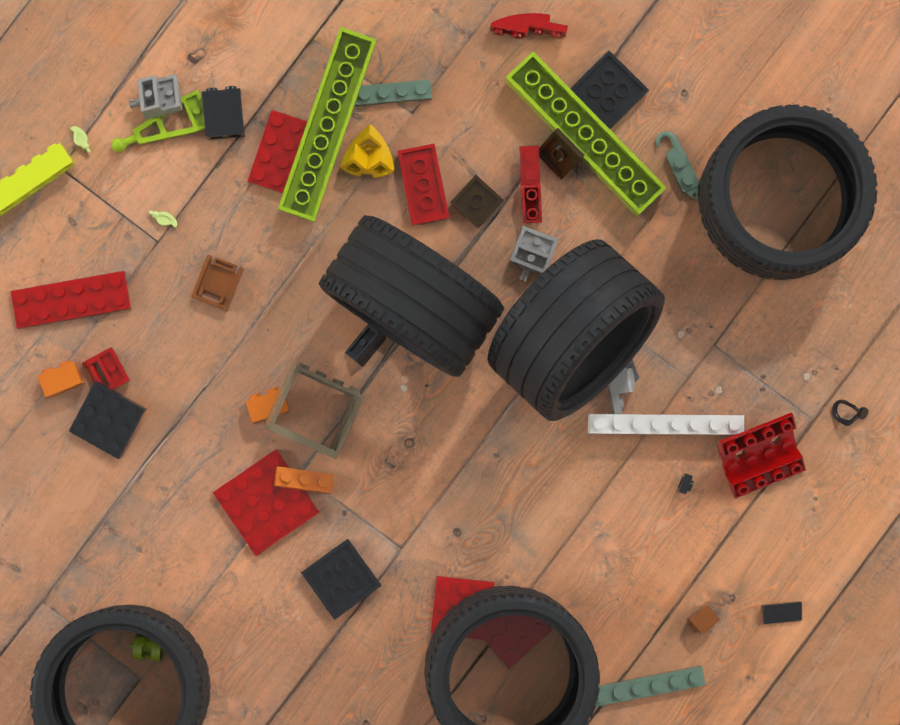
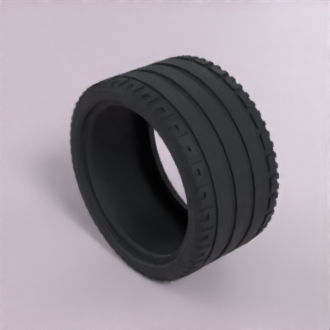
M789 104L783 107L779 105L770 107L767 110H761L737 124L710 156L700 183L699 206L700 213H702L701 219L704 228L708 231L707 235L711 242L717 246L716 249L722 256H726L728 261L734 264V266L741 267L743 271L749 274H756L758 277L766 279L788 280L805 277L841 259L859 242L870 225L869 221L872 220L875 211L874 204L877 203L878 190H876L878 184L877 175L874 173L875 166L873 165L872 157L868 155L869 151L866 149L864 142L858 139V134L856 135L852 128L849 129L847 124L842 122L840 118H834L833 114L827 113L822 109L819 111L815 107L806 105L800 107L797 104ZM787 138L811 146L826 158L838 178L842 204L836 227L821 246L806 251H782L759 242L745 230L736 217L729 193L732 167L743 149L762 140Z
M364 215L357 223L358 226H355L347 238L348 242L343 244L337 253L336 260L331 262L325 271L326 275L323 274L318 284L328 296L400 346L446 374L460 377L466 370L465 366H468L475 356L476 349H479L487 338L486 334L491 332L498 321L497 318H500L504 306L480 282L427 245L384 220Z
M601 239L585 242L570 250L550 265L515 302L493 337L487 358L489 366L540 415L549 421L560 420L575 413L594 399L630 363L658 323L665 304V296L609 244Z
M497 586L473 593L471 596H467L459 601L456 606L454 605L446 613V616L440 620L435 628V632L431 636L424 667L427 693L440 725H478L466 717L451 698L449 684L451 664L457 649L474 629L489 620L508 615L529 616L549 624L560 633L568 650L570 676L563 698L552 713L535 725H588L589 717L592 718L596 708L595 702L598 701L600 690L598 659L594 646L582 625L560 603L548 595L530 588Z
M115 605L85 614L70 622L51 639L50 643L47 644L40 655V660L36 663L30 691H32V695H30V709H33L31 715L34 725H76L69 713L65 698L66 674L77 650L93 635L107 630H126L141 634L157 643L168 654L179 675L182 693L180 711L175 725H202L207 714L211 682L207 661L204 659V653L200 645L196 643L192 634L180 622L150 607Z

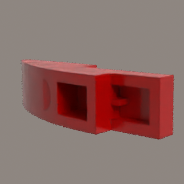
M524 13L507 16L492 22L490 31L499 36L509 34L513 38L523 39V37L527 38L529 30L535 35H543L545 33L550 34L552 38L561 39L566 37L568 25L549 22V14Z
M539 145L519 146L523 224L542 223Z

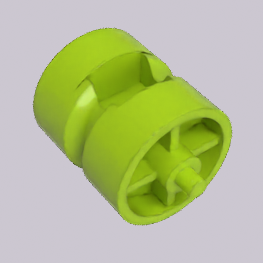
M136 634L133 644H129V648L133 650V659L145 660L148 657L149 661L161 662L164 650L151 639L141 634Z

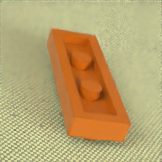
M277 466L274 487L332 494L334 474Z

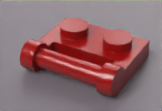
M113 347L82 363L83 367L87 368L94 382L99 381L104 384L94 367V364L98 362L110 384L108 387L113 390L131 381Z

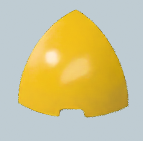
M370 124L351 142L342 158L340 168L358 177H361L362 174H371L373 178H378L393 173L394 163L385 140Z

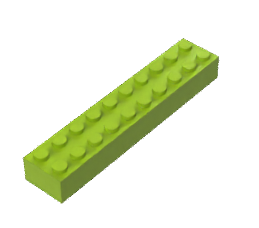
M340 27L278 207L279 211L315 223L377 39Z
M534 51L506 76L505 83L553 132L559 128L585 155L581 161L636 217L666 190L667 187Z

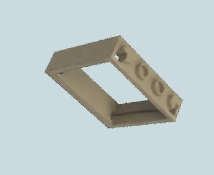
M299 362L296 365L292 363L264 427L337 459L365 396L359 394L361 390L350 386L349 389L344 387V382L333 378L332 381L326 379L327 374L318 370L313 373L309 371L310 367ZM297 372L353 397L330 448L275 424Z

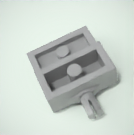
M176 74L159 79L156 75L137 80L139 98L129 100L130 108L140 106L141 113L146 119L183 110L179 78Z
M525 226L522 227L509 261L523 269L519 280L522 281L525 274L523 282H527L530 272L542 274L549 267L559 239Z

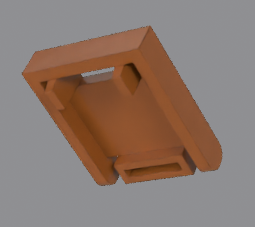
M207 255L191 297L228 311L244 268L240 267L236 274L237 265L216 257L213 264H210L212 256ZM208 291L221 296L219 303L204 298V292Z

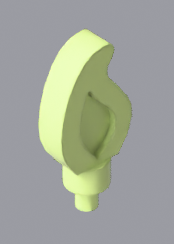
M71 127V130L74 132V142L82 147L83 150H86L87 153H90L87 134L79 127Z
M149 211V214L153 215L152 217L160 225H173L174 228H177L176 219L168 212Z

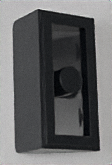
M368 324L345 353L363 367L384 343L386 337Z
M801 601L761 605L763 624L802 620Z

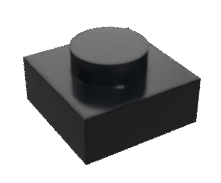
M683 473L677 492L686 494L687 491H691L694 484L692 475Z

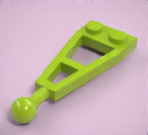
M196 90L181 97L182 105L184 104L193 127L167 132L162 118L168 114L150 118L133 129L134 135L124 139L119 137L113 139L111 143L113 151L121 153L126 149V146L135 142L143 145L195 134L205 130L203 100L200 91ZM157 123L161 134L143 138L141 132Z

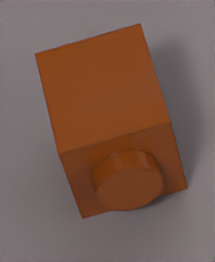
M704 604L688 618L691 622L688 625L695 633L699 632L703 635L720 619L707 604Z

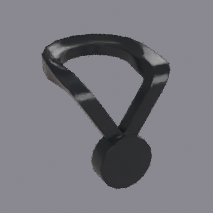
M843 399L837 400L832 406L834 418L845 426L852 425L858 418L865 419L869 412L868 408L861 407L858 409L855 405ZM842 403L851 407L857 414L851 420L841 418L837 411L839 404Z

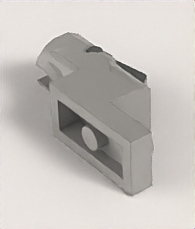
M633 359L607 386L613 414L622 413L624 402L623 398H619V395L633 392L635 382L639 379Z

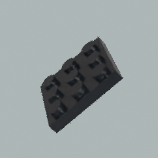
M609 50L570 88L609 129L649 92V89Z
M95 381L69 432L113 457L120 459L147 408L99 381Z
M346 539L301 572L334 620L382 586L349 539Z

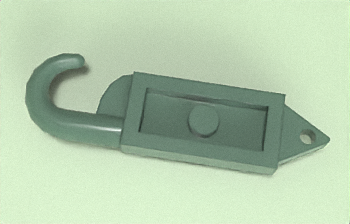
M670 131L661 132L656 138L657 148H660V140L667 137L670 139L673 148L666 155L668 165L682 194L685 193L694 200H697L700 182L685 151H683L674 133Z

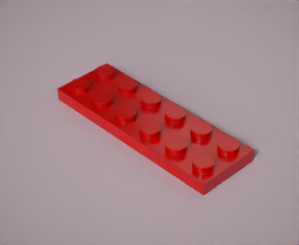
M125 271L11 291L17 329L131 309Z

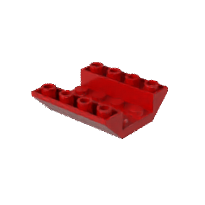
M792 412L716 443L723 472L735 499L806 471L803 456L797 448L793 430L797 428Z

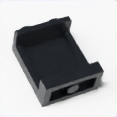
M227 86L224 90L207 88L206 91H202L207 140L245 137L240 88Z

